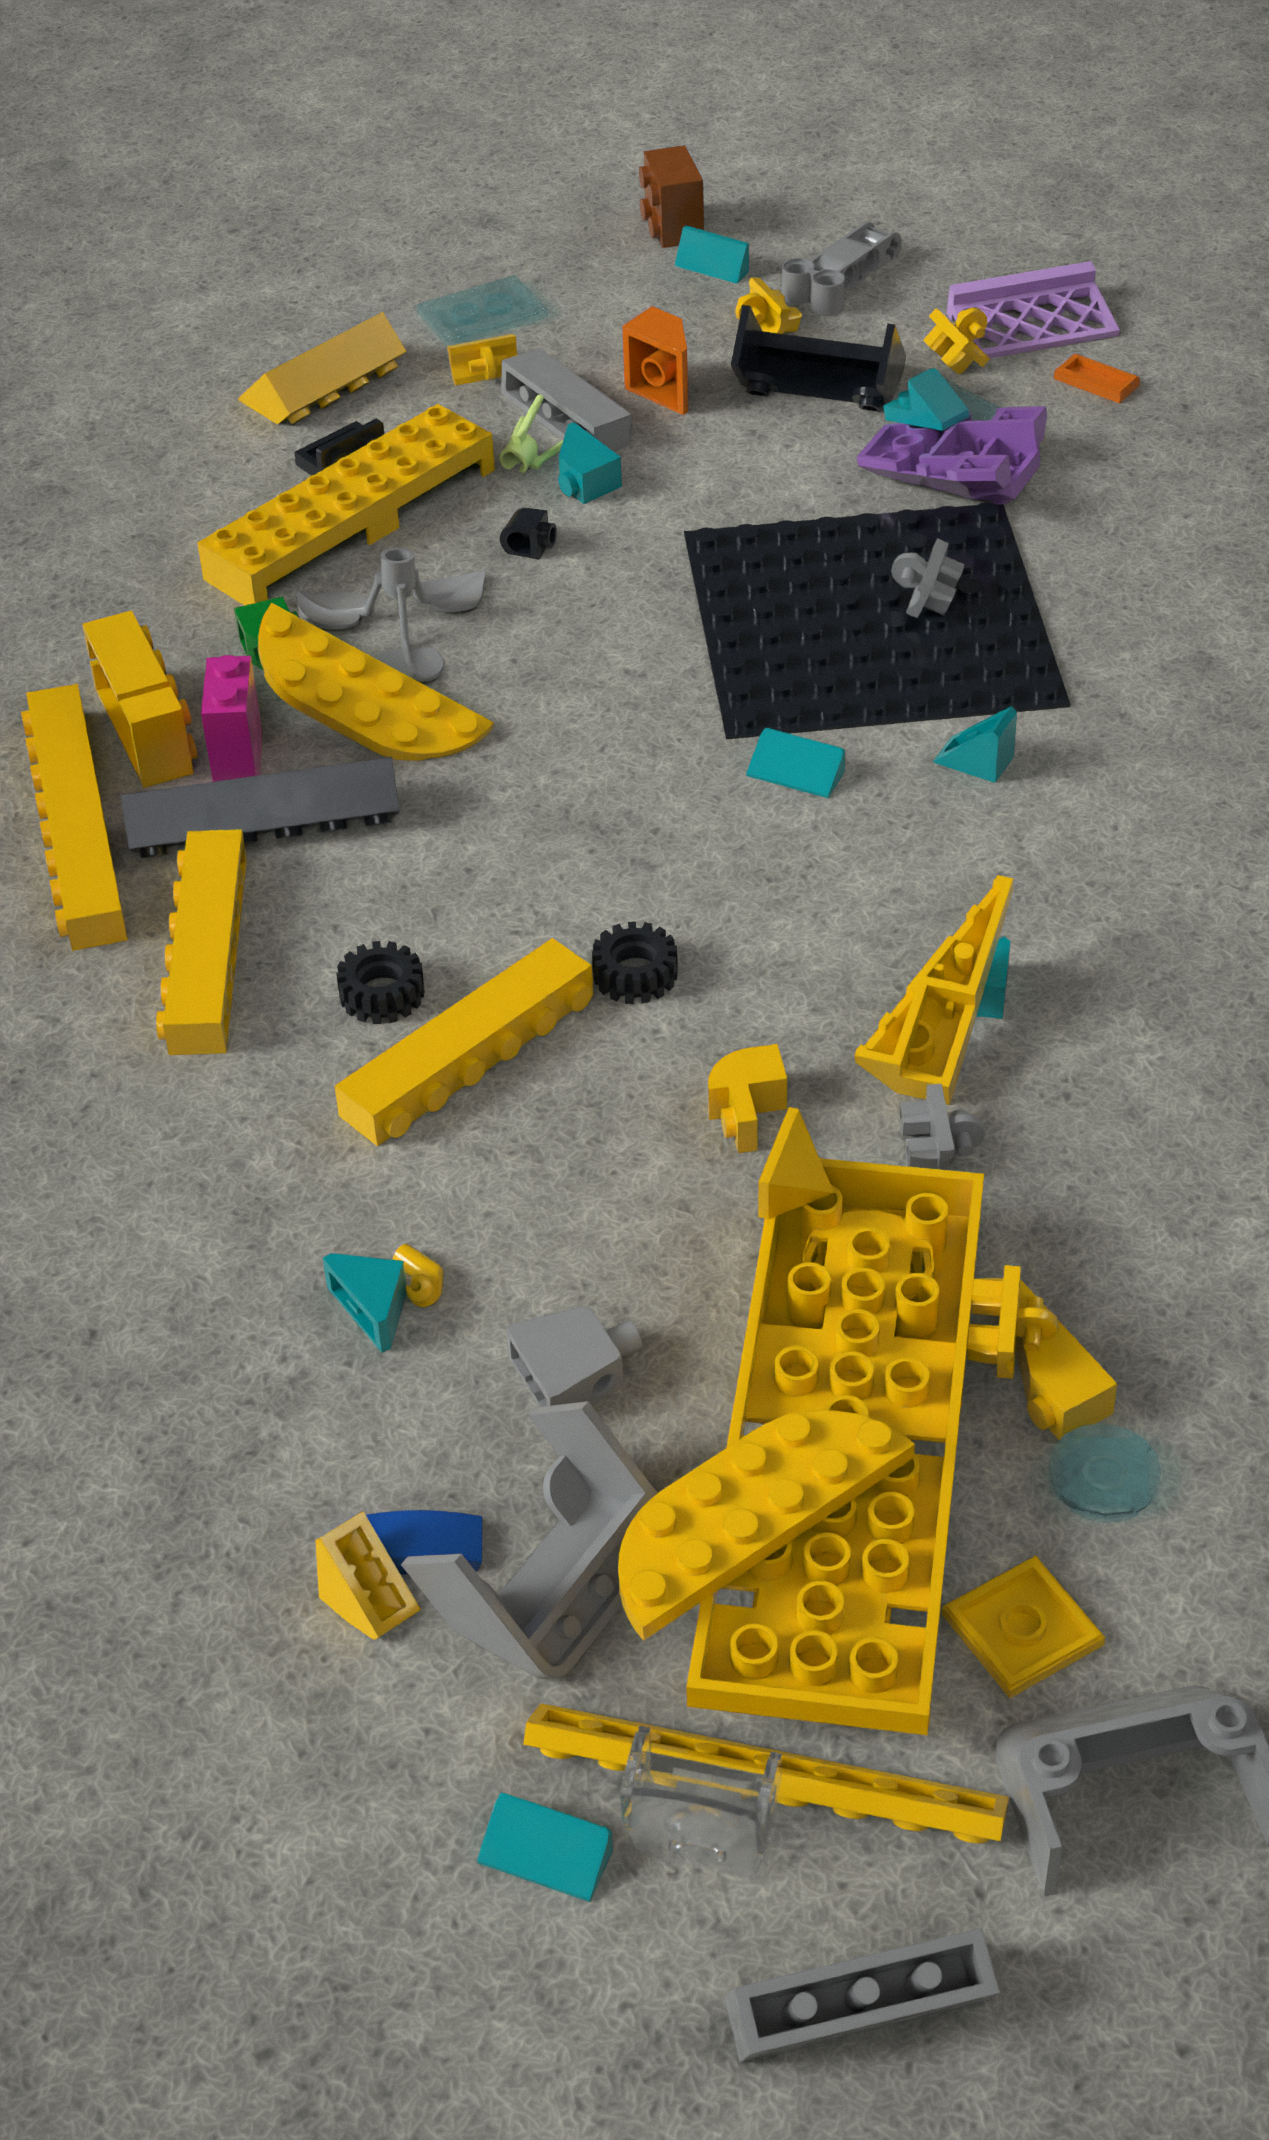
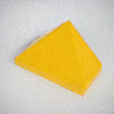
M788 1107L758 1181V1217L764 1219H771L834 1193L802 1115L797 1108Z
M364 1511L315 1540L319 1598L344 1620L371 1639L375 1640L421 1610Z

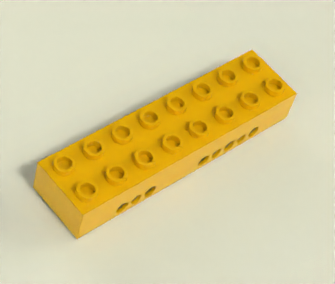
M440 404L429 407L421 414L398 425L395 429L376 440L370 441L362 448L339 459L336 463L308 477L291 489L278 494L272 500L247 512L244 516L197 542L203 580L244 606L268 600L267 586L364 528L366 529L368 545L375 543L400 528L398 508L474 463L479 464L482 477L495 471L492 433Z

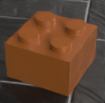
M685 145L643 151L644 166L639 167L640 184L642 189L645 188V198L640 199L643 221L648 220L650 236L652 239L658 238L662 248L679 246L683 227L690 226L704 230L703 179Z

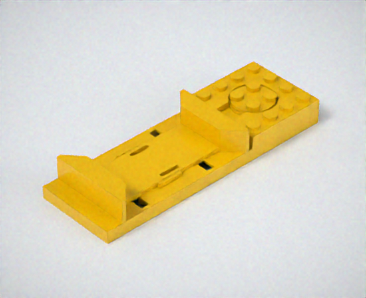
M820 1158L834 1193L771 1219L764 1220L726 1448L745 1436L743 1435L745 1422L765 1424L790 1413L833 1410L855 1413L882 1421L910 1440L945 1443L944 1457L914 1453L912 1460L721 1588L755 1592L752 1608L716 1604L718 1591L700 1602L686 1685L687 1707L928 1735L958 1432L963 1401L973 1279L975 1278L981 1221L984 1174ZM892 1608L928 1612L926 1628L890 1624Z

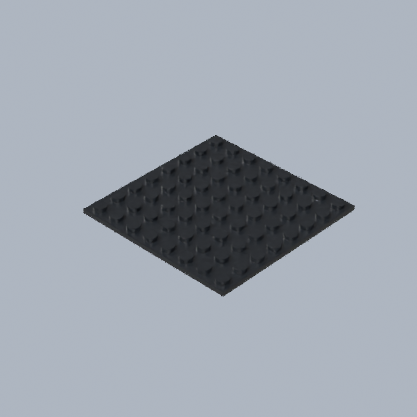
M983 502L978 505L942 506L936 509L925 510L905 509L892 513H863L858 516L821 517L819 519L803 521L783 520L770 524H742L736 527L714 529L705 527L698 530L684 531L726 740L759 737L765 728L791 734L993 715L1011 706L1017 712L1070 707V701L1004 504ZM938 538L949 543L945 556L964 564V568L954 588L956 591L945 615L942 616L923 607L918 618L906 613L915 588H905L897 583L892 576V565L894 560L903 553H916L928 562Z

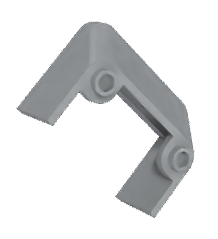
M589 1401L534 1407L528 1414L529 1418L559 1456L548 1469L543 1482V1493L546 1503L559 1521L498 1595L486 1581L479 1577L462 1554L408 1556L401 1564L457 1634L538 1678H559L568 1674L622 1606L618 1575L621 1543L635 1515L657 1494L656 1490Z
M1193 1685L1020 1722L1004 1729L997 1740L996 1763L1043 1895L1056 1894L1062 1854V1844L1045 1798L1070 1791L1078 1783L1081 1773L1204 1746L1218 1755L1230 1756L1265 1842L1269 1846V1745L1254 1711L1239 1699L1207 1687Z

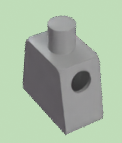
M586 1306L506 1326L508 1357L539 1407L586 1401L594 1405L624 1386L622 1358L642 1350L639 1332L632 1321L629 1320L605 1330L593 1310Z

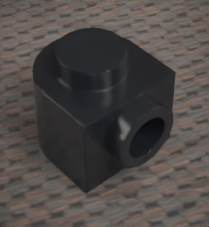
M521 508L514 512L502 530L500 544L507 554L539 560L547 547L552 548L554 546L557 527L555 523L548 522L547 510Z

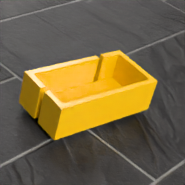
M132 610L82 623L88 655L90 659L97 658L90 661L95 689L142 787L146 788L194 774L192 759L198 758V754L191 733L186 732V725L192 724L190 711L184 698L178 700L179 694L174 677L171 673L166 674L160 650H153V641L147 625L140 626Z

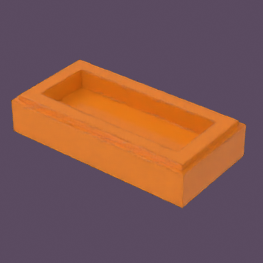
M1076 353L1054 371L1055 380L1117 403H1121L1140 386V377Z

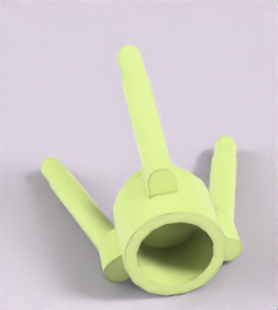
M537 395L526 416L520 417L509 442L501 451L499 461L504 468L511 469L516 464L522 463L519 472L525 473L528 468L538 470L545 461L561 450L563 440L541 455H538L537 442L527 434L544 400L543 395Z

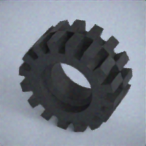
M636 921L628 922L627 929H623L619 923L612 926L613 934L604 930L600 934V940L595 939L592 950L593 980L595 985H599V991L603 995L610 991L611 1000L618 1002L621 996H625V1004H634V998L641 997L642 1004L650 1002L651 994L659 999L664 996V989L670 991L674 987V980H677L678 977L677 945H675L672 935L666 936V930L659 926L653 932L652 923L644 922L642 928H636ZM630 958H642L650 961L649 964L640 967H627L619 964L621 961Z
M380 941L372 942L373 948L368 950L364 944L357 946V955L351 951L345 954V962H339L337 966L338 972H336L340 1003L342 1007H345L346 1013L350 1016L357 1013V1020L364 1023L370 1016L372 1017L373 1024H381V1017H388L389 1023L398 1021V1013H401L406 1018L412 1014L411 1007L418 1009L421 1005V998H424L425 994L422 963H420L419 956L416 953L411 954L410 948L405 945L397 950V943L388 941L386 948L381 947ZM377 978L397 980L384 987L365 985L367 982Z

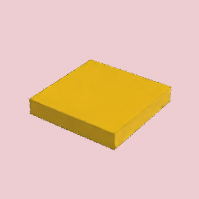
M1036 1555L942 1606V1616L1009 1699L1105 1644V1636Z

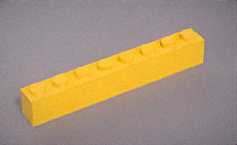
M78 684L26 692L29 710L21 711L25 735L29 737L25 738L30 764L38 763L30 765L35 792L43 790V792L35 793L40 820L48 818V820L40 821V828L44 847H53V849L44 850L49 876H58V879H52L49 882L54 906H63V909L54 910L60 938L69 936L72 951L127 941Z

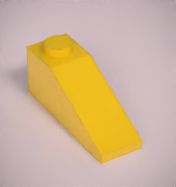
M1021 1279L1019 1309L1027 1307V1299L1029 1297L1036 1296ZM1043 1305V1309L1050 1311L1045 1305ZM1059 1320L1056 1335L1041 1340L1038 1351L1031 1352L1025 1350L1023 1347L1024 1338L1017 1336L1016 1354L1027 1400V1410L1031 1420L1040 1430L1049 1429L1062 1442L1113 1415L1117 1383Z

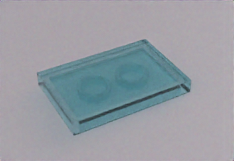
M516 275L416 305L417 314L446 346L466 343L548 318V309Z

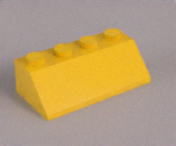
M381 312L264 373L238 400L277 425L287 419L293 425L311 414L309 408L318 403L319 407L323 409L339 400L341 397L338 392L347 388L351 394L366 386L370 382L367 377L375 372L381 378L399 367L396 360L407 351L384 312Z

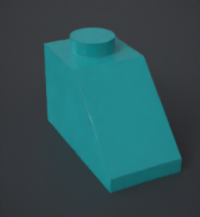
M575 422L568 424L559 454L560 474L558 476V483L561 491L566 496H573L581 503L586 504L622 487L621 457Z

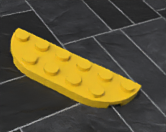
M271 603L266 610L259 628L258 654L264 669V677L273 691L293 708L382 756L392 757L395 760L419 761L461 752L481 741L493 730V721L283 608Z
M833 1410L790 1413L758 1427L653 1496L639 1510L628 1526L621 1543L618 1560L619 1590L623 1608L634 1630L643 1641L912 1460L914 1458L915 1444L886 1423L855 1413Z

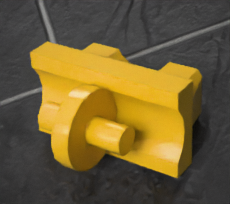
M751 277L749 281L750 293L738 299L735 308L736 318L740 320L742 305H749L762 331L780 334L796 332L802 319V313L796 307H788L785 304V296L779 290L771 289L761 278Z
M974 307L961 310L957 315L956 323L951 322L937 308L929 315L937 325L923 341L942 357L941 360L957 374H961L973 361L977 362L981 367L986 365L990 358L973 341L985 335L988 322L987 316L981 309Z
M514 334L447 346L452 380L455 386L502 377V360L517 356V342Z
M1004 1265L1003 1278L973 1279L972 1314L1000 1316L999 1326L969 1325L967 1359L997 1364V1378L1013 1379L1017 1336L1024 1338L1023 1347L1025 1350L1035 1352L1040 1349L1041 1340L1053 1337L1058 1329L1057 1316L1043 1309L1044 1300L1041 1297H1029L1027 1299V1307L1019 1309L1021 1266Z

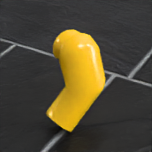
M402 1244L395 1251L392 1260L404 1261L405 1273L411 1277L410 1286L406 1285L407 1297L418 1307H429L441 1298L443 1269L438 1263L410 1244Z

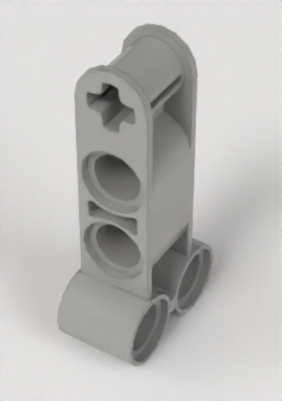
M866 221L810 260L805 258L786 260L782 264L781 291L785 296V301L790 304H805L809 302L811 303V310L821 316H834L844 310V295L846 294L844 291L848 288L853 289L866 279L865 276L870 272L875 273L898 256L902 244L901 235L894 231L886 233L878 230L873 223Z

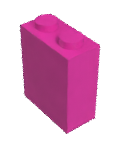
M224 655L209 657L206 659L201 717L212 782L260 775L263 731L251 656Z

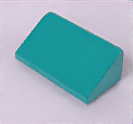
M685 226L682 230L675 266L737 284L749 273V243Z
M765 728L759 737L746 776L829 798L845 773L846 752L841 747Z
M500 1792L491 1813L477 1863L591 1902L613 1852L612 1831L607 1827Z

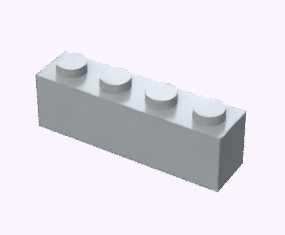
M540 348L502 360L501 395L526 413L529 411L536 396L539 394L543 395L544 400L534 419L562 440L564 439L567 425L575 422L614 452L630 445L632 414Z
M982 1928L735 1987L724 1997L739 2061L742 2063L983 2003L1000 1992Z

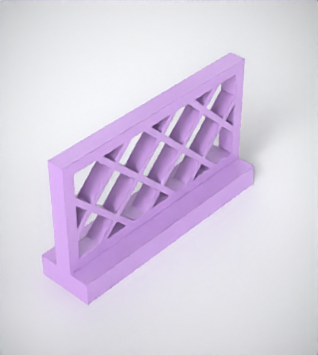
M1091 261L950 285L946 313L951 321L957 320V315L961 310L974 307L981 309L987 316L988 323L985 335L982 338L998 343V346L982 349L979 344L982 338H977L973 341L989 358L1119 336L1120 329L1095 283L1096 269ZM1089 297L1092 303L1088 307L1073 300ZM1051 304L1057 306L1054 312H1050L1037 306ZM1016 310L1022 314L1017 319L1002 312ZM1067 310L1080 315L1081 318L1076 322L1061 315ZM1031 316L1046 323L1040 328L1027 323L1026 320ZM1090 319L1103 324L1105 328L1094 329L1085 324ZM996 322L1011 329L1007 334H1003L990 327ZM1054 325L1070 331V333L1057 335L1050 332V329ZM1019 331L1035 338L1024 342L1014 338V336Z

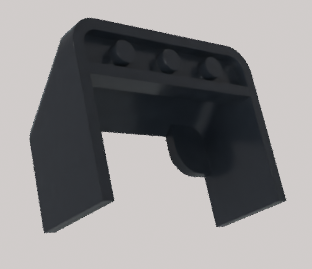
M742 305L731 367L740 384L746 387V392L751 395L767 397L769 396V391L859 403L858 407L862 410L880 412L882 407H884L883 405L891 402L904 372L906 354L895 324L887 323L883 347L764 332L749 305Z

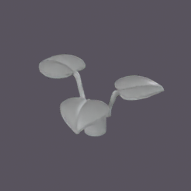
M395 547L386 549L381 553V571L375 572V582L369 598L355 592L308 593L297 589L296 600L303 617L314 626L332 630L346 629L357 626L360 622V616L367 617L371 614L382 585L388 597L398 599L402 650L383 651L374 658L416 681H432L441 675L444 660L441 654L433 648L421 647L410 650L406 598L411 595V590H413V596L421 604L430 603V606L436 611L461 612L473 609L482 601L485 571L482 570L420 583L419 572L415 568L414 552L407 548Z

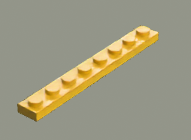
M543 1703L539 1704L526 1721L523 1745L540 1748V1752L543 1755L551 1758L569 1759L576 1755L596 1759L600 1766L610 1770L626 1771L635 1767L655 1771L657 1777L669 1782L684 1783L694 1779L714 1783L716 1789L728 1794L742 1795L754 1791L773 1795L775 1801L787 1806L802 1807L813 1803L833 1807V1811L836 1814L846 1818L863 1819L872 1815L892 1819L896 1826L905 1830L924 1831L931 1827L951 1831L956 1838L969 1843H986L989 1839L1001 1842L1007 1816L1009 1796Z

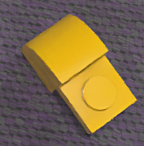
M778 1044L744 1048L729 1053L714 1065L708 1078L709 1120L721 1119L724 1137H734L738 1153L758 1151V1119L756 1113L787 1109V1075Z

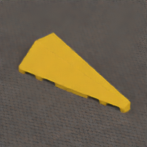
M996 876L990 891L978 905L974 904L966 914L965 922L953 936L949 935L923 966L907 986L905 996L893 1011L885 1013L879 1021L876 1032L865 1045L860 1044L856 1049L854 1055L855 1063L894 1092L926 1100V1086L942 1084L945 1103L950 1105L1012 896L1013 878Z

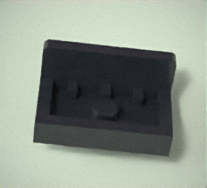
M377 418L364 425L355 421L295 451L296 465L311 476L336 463L339 459L350 455L367 445L370 441L384 435V424Z

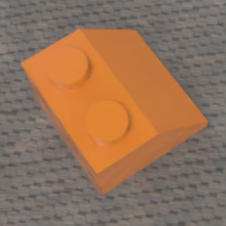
M651 306L622 326L625 389L685 415L688 412L687 345L682 319Z

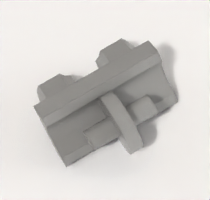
M937 538L928 562L916 553H903L894 560L891 570L893 578L902 587L915 588L906 611L907 614L918 618L922 608L925 607L942 616L945 615L956 591L954 588L964 568V564L945 556L949 543Z
M942 1084L927 1085L926 1100L900 1102L899 1123L901 1134H929V1137L906 1138V1161L909 1167L951 1170L950 1160L955 1156V1150H958L962 1156H968L973 1153V1148L983 1141L985 1136L982 1121L978 1117L966 1114L964 1110L958 1109L953 1111L951 1117L948 1118Z

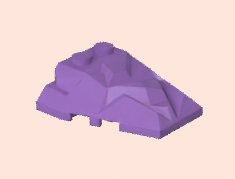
M1046 406L998 408L991 420L972 421L970 412L969 417L943 431L903 423L886 424L858 454V466L877 475L915 485H923L973 500H990L994 504H1006L1015 500L1040 466L1039 443L1043 440L1047 420Z

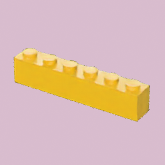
M242 829L187 831L185 850H178L177 867L181 881H174L173 899L177 912H170L169 932L173 944H166L165 966L169 977L161 978L162 1005L165 1006V1010L157 1011L156 1015L157 1037L159 1040L166 1039L169 1055L227 1053L247 865Z
M551 938L334 1085L339 1117L376 1146H379L390 1137L398 1138L409 1129L413 1121L428 1111L435 1112L441 1109L449 1096L465 1085L473 1086L478 1083L485 1071L501 1060L509 1061L514 1058L522 1045L537 1035H547L554 1028L556 1022L571 1011L578 1012L583 1010L594 996L592 965L554 938Z

